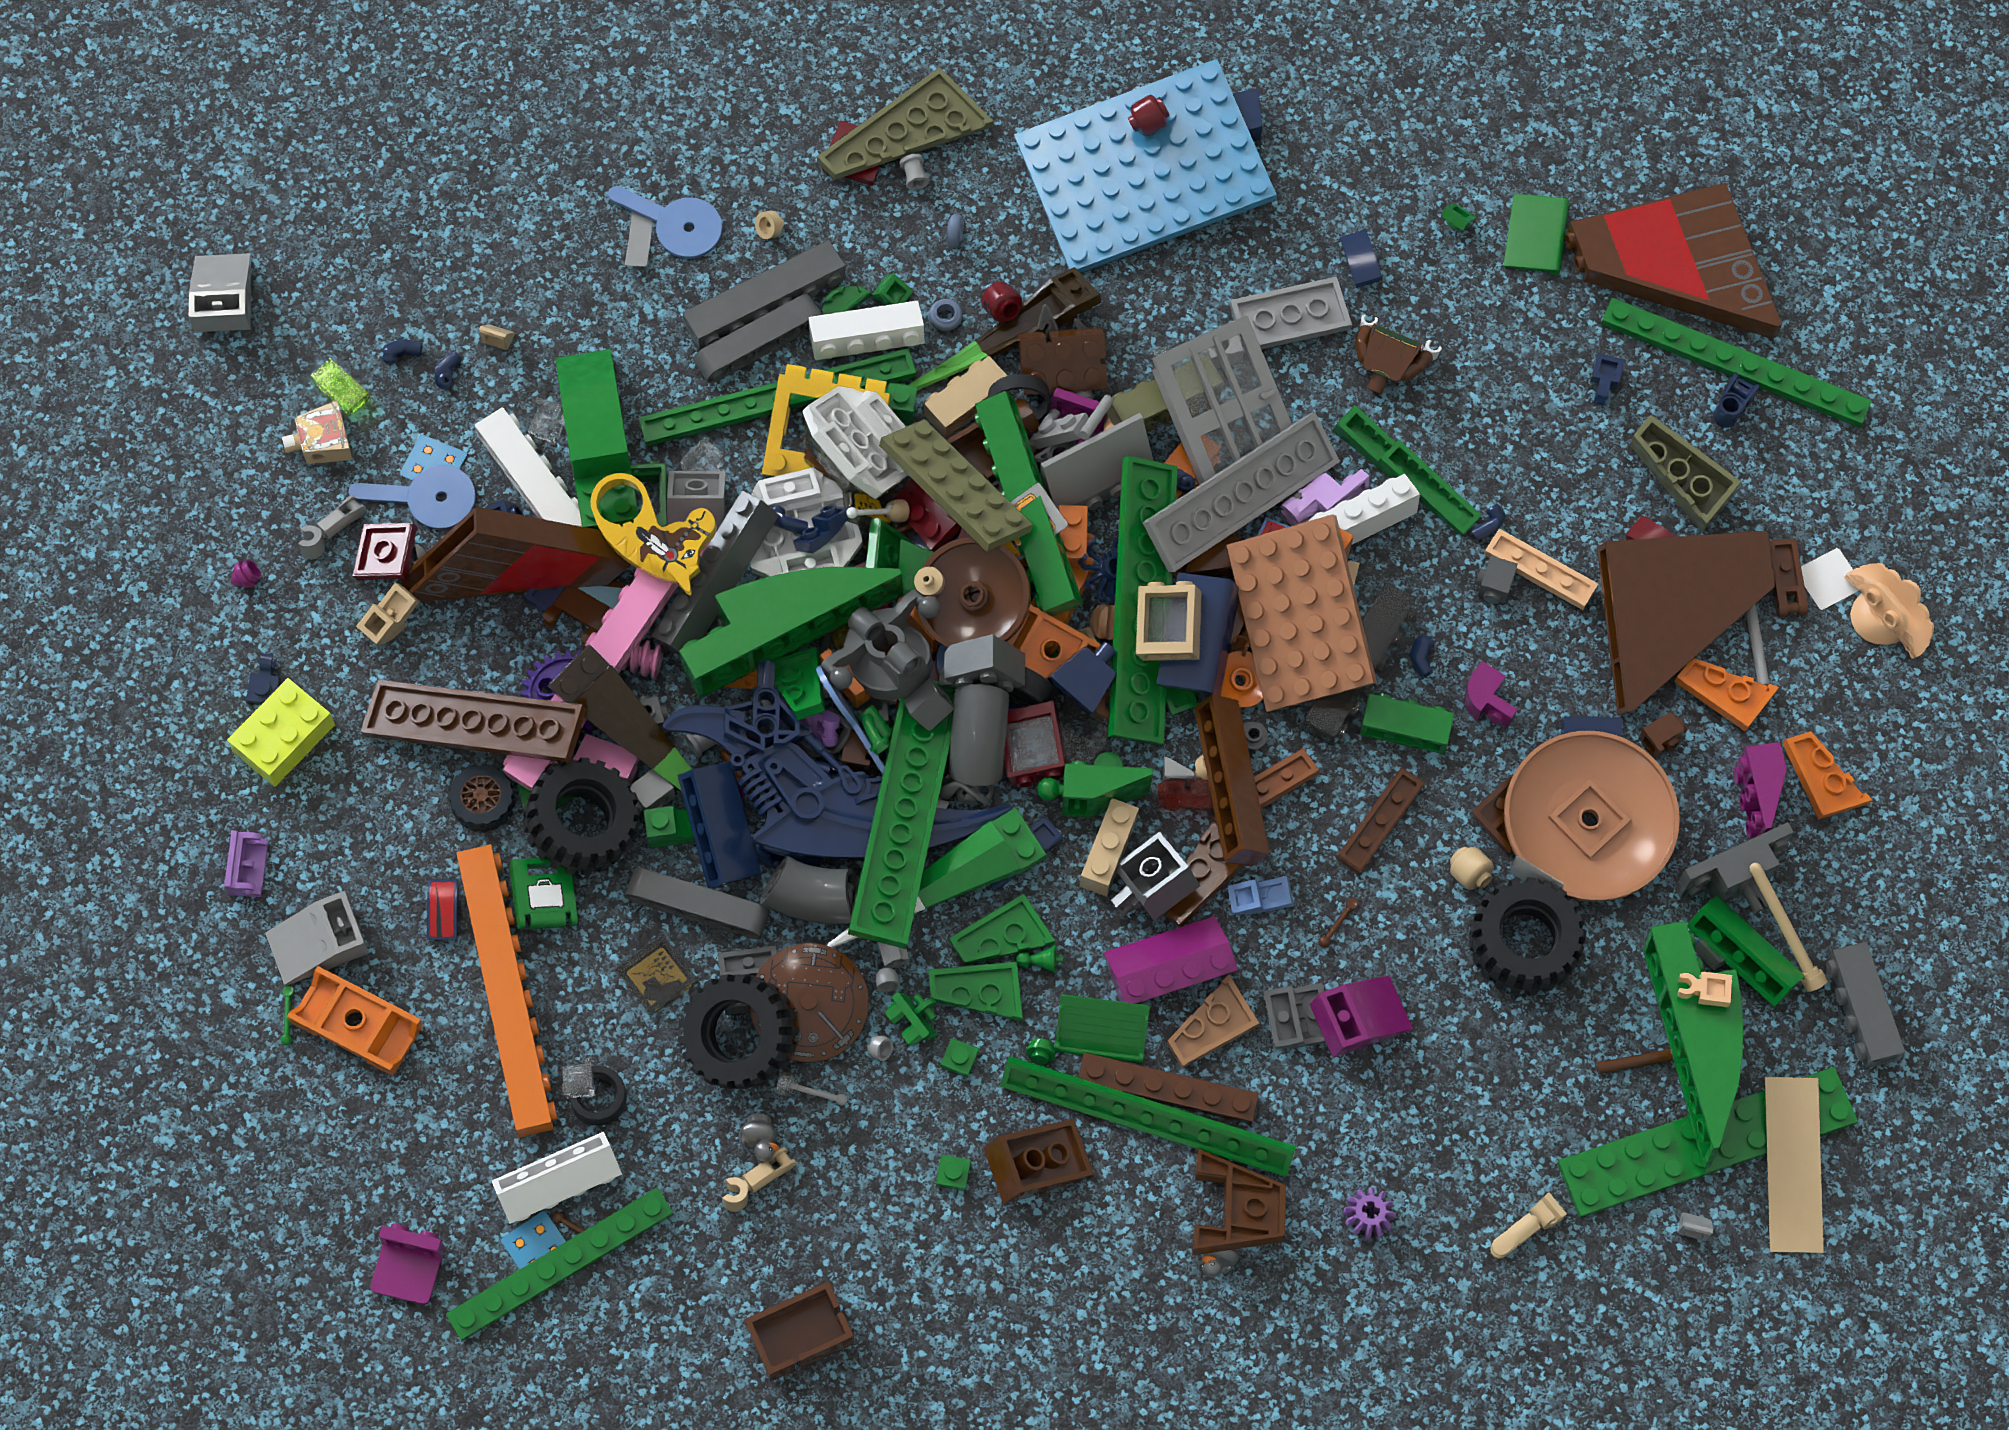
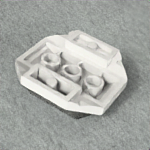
M838 386L809 404L802 411L805 417L804 445L844 493L866 494L877 499L908 476L879 446L881 437L905 428V425L877 392L865 391L863 393L853 388Z
M814 467L759 480L751 494L763 500L771 508L773 506L783 507L787 516L807 521L808 528L814 527L811 518L821 513L820 509L825 506L835 504L837 507H852L849 491L835 481L825 477L823 473ZM856 517L853 519L848 518L835 537L814 553L796 551L793 540L798 537L793 532L773 525L751 560L750 566L753 573L764 578L806 569L847 567L863 546Z

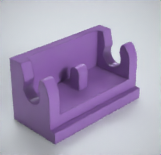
M231 830L224 884L230 896L262 897L269 843L267 839L262 838V834Z

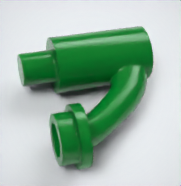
M871 705L861 712L857 718L862 723L872 743L869 750L871 752L874 751L878 755L885 749L888 751L892 729L874 705Z

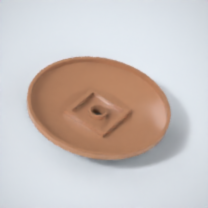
M1600 731L1569 732L1549 739L1535 748L1515 771L1507 789L1504 804L1506 833L1515 855L1564 884L1562 889L1567 892L1566 897L1580 901L1603 902L1626 897L1645 887L1662 871L1669 861L1679 833L1680 817L1677 797L1662 767L1650 754L1635 743L1620 736ZM1586 812L1594 814L1597 824L1594 826L1585 825L1582 821V814ZM1537 878L1538 882L1543 884V881Z

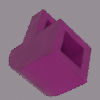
M1483 661L1480 662L1468 681L1464 694L1466 709L1476 721L1485 713L1494 724L1503 725L1508 728L1514 720L1518 709L1496 696L1506 676Z

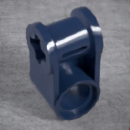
M1735 372L1714 410L1713 419L1715 423L1724 428L1734 426L1745 408L1752 402L1760 386L1758 384L1752 385L1741 379L1739 374ZM1724 408H1728V409H1730L1732 412H1728V411H1726Z

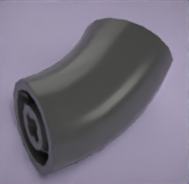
M969 684L960 686L954 691L948 767L949 776L953 780L965 785L986 786L995 784L1002 779L1010 697L1008 692L990 685Z
M786 856L769 879L760 898V904L775 912L807 922L850 924L859 882L852 868H820Z

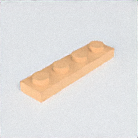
M1498 529L1484 553L1489 558L1492 555L1517 563L1515 573L1581 610H1584L1598 586V583L1501 529Z

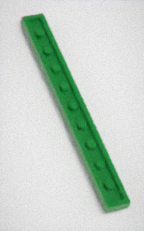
M1613 297L1601 322L1602 326L1730 377L1737 372L1741 379L1752 385L1758 384L1760 389L1858 428H1861L1872 402L1870 399Z
M909 348L824 370L834 372V384L838 383L840 373L862 377V389H865L867 378L886 381L888 385L889 383H896L916 377V370ZM806 374V379H810V374ZM778 382L638 417L645 445L647 447L772 415ZM791 393L789 407L791 409L803 407L819 398Z
M1011 1056L1008 1057L1000 1087L1285 1177H1287L1296 1146Z

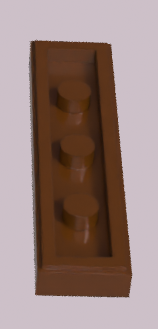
M1401 767L1341 849L1336 860L1361 875L1423 789L1425 783Z

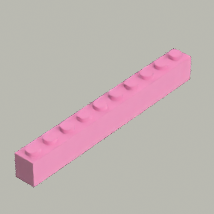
M637 568L634 573L635 579L630 586L626 585L621 590L618 596L620 601L614 609L610 608L605 613L602 619V627L597 633L593 632L590 635L585 646L590 644L619 674L679 587L677 583L654 578ZM553 692L554 696H553V698H552L550 701L563 702V701ZM507 755L503 763L505 766L503 771L507 777L532 791L542 773H546L548 768L558 763V761Z

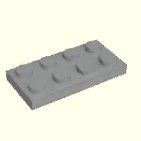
M1337 277L1230 300V308L1234 320L1245 315L1248 316L1261 349L1351 330L1352 327ZM1240 337V341H1241V344H1242L1244 353H1247V352H1246V349H1245V347H1244V344H1243V342H1242V339H1241V337Z

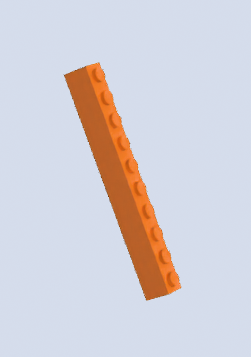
M491 844L456 852L518 1137L521 1138L554 1130L552 1120L558 1119L554 1101L548 1103L546 1092L552 1091L548 1073L542 1074L540 1066L541 1063H545L542 1045L536 1046L534 1036L539 1035L536 1017L530 1018L528 1008L533 1007L530 990H524L522 980L527 979L524 962L518 963L516 956L517 952H521L518 935H512L510 925L515 924L512 907L506 908L504 898L509 897L506 880L500 881L498 871L503 870L500 853L494 854Z

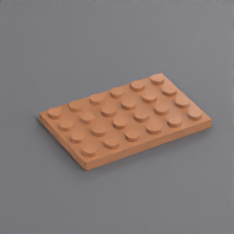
M1328 515L1227 545L1235 583L1239 587L1238 595L1266 712L1276 711L1377 683L1336 515Z

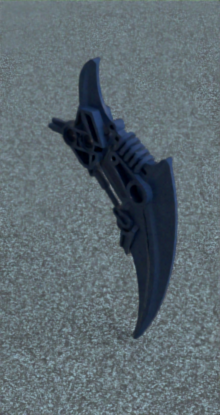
M770 660L758 662L757 687L753 688L752 701L725 708L705 705L688 706L674 712L664 721L663 732H683L700 735L715 741L730 753V768L736 772L741 770L744 775L738 782L742 788L745 787L743 789L745 794L749 795L748 798L751 802H755L753 804L757 810L760 809L758 811L760 816H766L765 825L753 836L754 844L813 857L848 859L865 857L882 777L869 778L863 771L853 772L848 766L840 765L826 750V746L812 733V728L801 723L794 713L780 700L779 690L775 687V663L770 662ZM767 700L771 702L772 706L763 707L759 704V701ZM751 710V725L745 723L744 711ZM779 718L790 730H778ZM760 727H767L772 733L765 735L760 733L758 729ZM805 741L818 755L821 754L838 772L837 778L831 779L797 746V742ZM749 755L751 757L745 760L744 756ZM1004 804L982 810H952L936 807L928 849L975 833L990 820L992 822L1009 812L1012 806Z

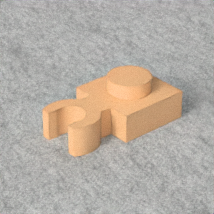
M1701 972L1700 979H1696L1689 973L1680 974L1678 982L1687 983L1690 988H1679L1678 997L1688 999L1693 995L1699 996L1698 1004L1729 1007L1731 1003L1732 975Z

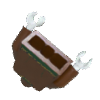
M1366 315L1361 317L1360 329L1355 340L1358 361L1363 364V370L1372 373L1367 389L1381 395L1388 380L1396 384H1400L1402 381H1410L1423 372L1431 361L1437 359L1442 349L1440 346L1438 350H1431L1429 348L1431 340H1428L1425 346H1423L1420 342L1377 325V317H1375L1374 322L1367 323L1365 321Z

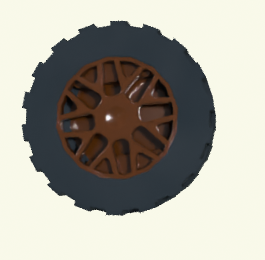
M482 764L481 766L473 765L471 768H465L461 771V774L456 775L453 784L449 788V802L455 818L461 822L462 826L468 827L471 831L488 832L487 830L498 829V826L504 825L507 822L508 817H511L513 813V807H515V794L510 780L507 779L503 771L500 772L497 767Z

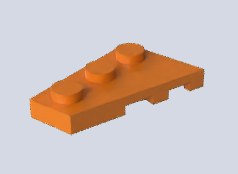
M1696 658L1688 662L1674 681L1745 732L1779 688L1772 684L1766 686L1754 682V678L1745 675L1740 677L1728 673L1725 668Z
M1811 731L1787 738L1782 743L1818 820L1868 805L1872 801L1866 792L1863 794L1853 783L1855 781L1848 772L1845 774L1834 762L1835 757Z

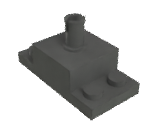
M1785 823L1684 870L1675 886V890L1681 898L1688 894L1690 897H1694L1704 892L1707 888L1712 898L1717 895L1725 903L1744 895L1754 916L1759 915L1760 911L1763 913L1770 908L1750 872V865L1755 862L1759 863L1770 881L1780 865L1777 858L1783 854L1782 850L1789 845L1788 841L1794 831L1789 823Z

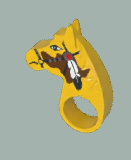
M625 473L611 474L600 480L591 495V509L598 528L607 543L618 555L634 567L654 578L677 583L687 595L691 596L690 580L701 572L699 568L700 553L717 531L716 521L712 513L705 508H698L689 514L685 522L678 521L661 527L658 524L647 490L640 480ZM616 486H630L642 495V509L638 516L633 519V523L630 521L620 526V524L608 522L600 515V502L608 490Z

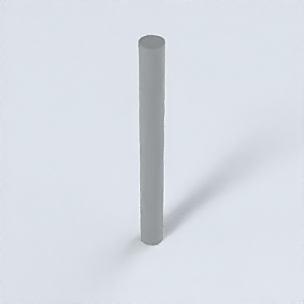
M1754 604L1746 611L1757 682L1768 686L1770 684L1757 608L1756 604Z

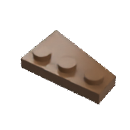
M1228 974L1194 1014L1190 1015L1169 1038L1167 1045L1183 1069L1259 1027V1022Z

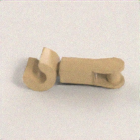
M786 1147L776 1151L771 1160L763 1161L742 1176L743 1180L737 1177L726 1179V1186L729 1191L738 1192L739 1194L736 1196L727 1194L722 1197L723 1207L731 1212L742 1210L748 1203L749 1191L755 1193L777 1177L791 1170L797 1162L794 1159L791 1160L786 1154L788 1151ZM777 1161L780 1167L774 1170L771 1165Z
M1549 1192L1529 1210L1530 1213L1493 1241L1490 1250L1495 1258L1501 1259L1506 1257L1517 1246H1520L1537 1233L1541 1228L1540 1225L1543 1229H1548L1567 1215Z

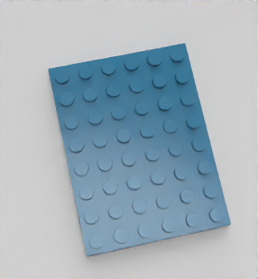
M1218 59L1014 134L1068 269L1075 267L1080 273L1277 200V194ZM1148 95H1153L1155 98L1161 97L1170 114L1167 117V125L1149 136H1145L1140 130L1135 132L1128 120V117L1132 116L1130 112L1131 105Z

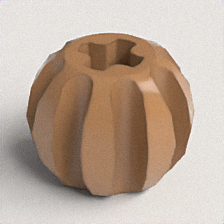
M1101 604L1092 612L1090 627L1097 638L1113 640L1115 605Z

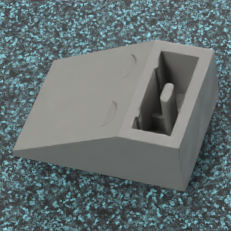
M251 253L195 256L189 289V319L194 332L251 329Z
M345 891L314 902L265 932L285 986L313 976L317 966L328 970L369 954Z

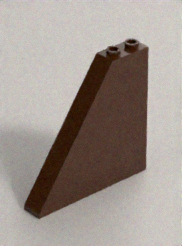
M1768 531L1607 541L1597 546L1618 716L1634 711L1775 587L1776 570L1772 566L1771 554L1773 546L1772 541L1768 538Z

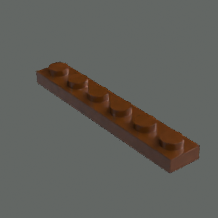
M1088 1053L1083 1055L1078 1078L1157 1103L1247 1124H1252L1259 1095V1093Z

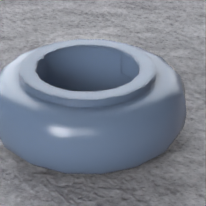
M953 214L948 221L947 242L951 248H957L962 243L964 221L960 214Z
M950 299L936 301L929 310L931 324L941 331L956 329L963 318V311L960 305ZM943 310H948L954 316L949 320H943L938 317V314Z

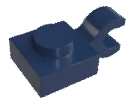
M1597 353L1590 382L1598 383L1594 403L1605 405L1609 388H1618L1625 359Z
M261 653L259 674H250L246 702L248 704L262 705L280 686V677L273 676L276 666V659H273V654Z

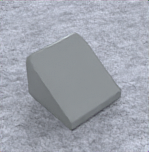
M1164 757L1163 786L1191 787L1194 772L1176 761Z
M1683 1212L1680 1217L1677 1233L1706 1241L1713 1233L1712 1221L1708 1218Z

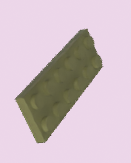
M925 419L881 437L879 446L986 552L1031 532L1033 524Z

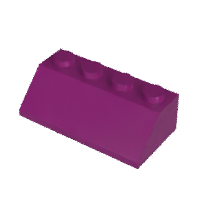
M1215 916L1103 953L1120 1002L1139 1004L1238 970L1229 941Z

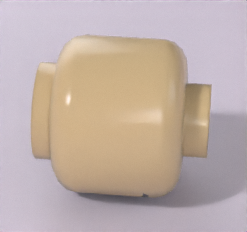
M1462 847L1450 859V873L1465 889L1473 890L1478 887L1483 889L1491 882L1493 878L1491 875L1494 868L1493 863L1479 848Z

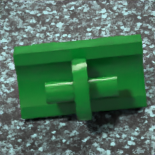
M898 991L892 996L894 1002L887 1008L885 1014L895 1025L899 1024L906 1017L912 1025L901 1033L908 1045L915 1046L925 1039L932 1041L938 1036L924 1017L925 1015L930 1022L937 1018L932 1010L937 1004L933 997L924 1000L920 993L915 995L913 1000L918 1005L916 1007L906 993L901 994Z

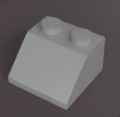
M669 471L667 525L678 521L685 522L693 510L705 508L712 513L716 521V527L719 528L725 519V471Z

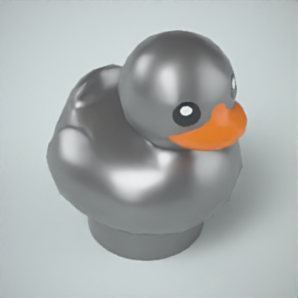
M761 1113L750 1115L747 1118V1123L739 1131V1142L745 1149L748 1147L754 1148L755 1156L760 1161L771 1160L775 1152L779 1150V1146L775 1144L777 1131L771 1124V1118Z
M1233 1249L1201 1254L1203 1262L1202 1271L1208 1277H1217L1220 1273L1229 1272L1239 1260L1238 1251Z

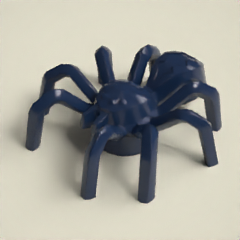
M1119 535L1113 540L1111 551L1107 553V556L1105 552L1101 554V557L1092 552L1091 547L1096 543L1095 537L1087 542L1086 552L1088 556L1099 562L1100 565H1085L1086 554L1078 560V564L1085 571L1099 570V573L1085 581L1084 589L1095 590L1094 585L1091 583L1103 577L1097 590V597L1099 602H1108L1111 605H1115L1118 555L1116 548ZM1108 581H1109V584H1108V586H1107V588H1106V591H1105V597H1103V595H1102L1103 590H1104V588L1106 587V585H1107V583H1108Z

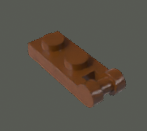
M1796 538L1771 540L1773 546L1771 561L1772 566L1776 570V581L1773 589L1777 617H1787L1790 613H1796L1798 616L1807 615L1808 603ZM1795 595V602H1787L1786 596Z

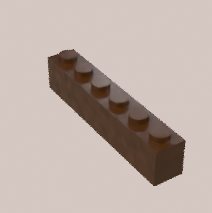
M1211 694L1195 706L1194 711L1224 861L1252 867L1268 856L1270 852L1239 701Z

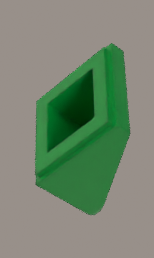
M892 273L882 279L871 296L886 306L905 303L913 290L897 275Z

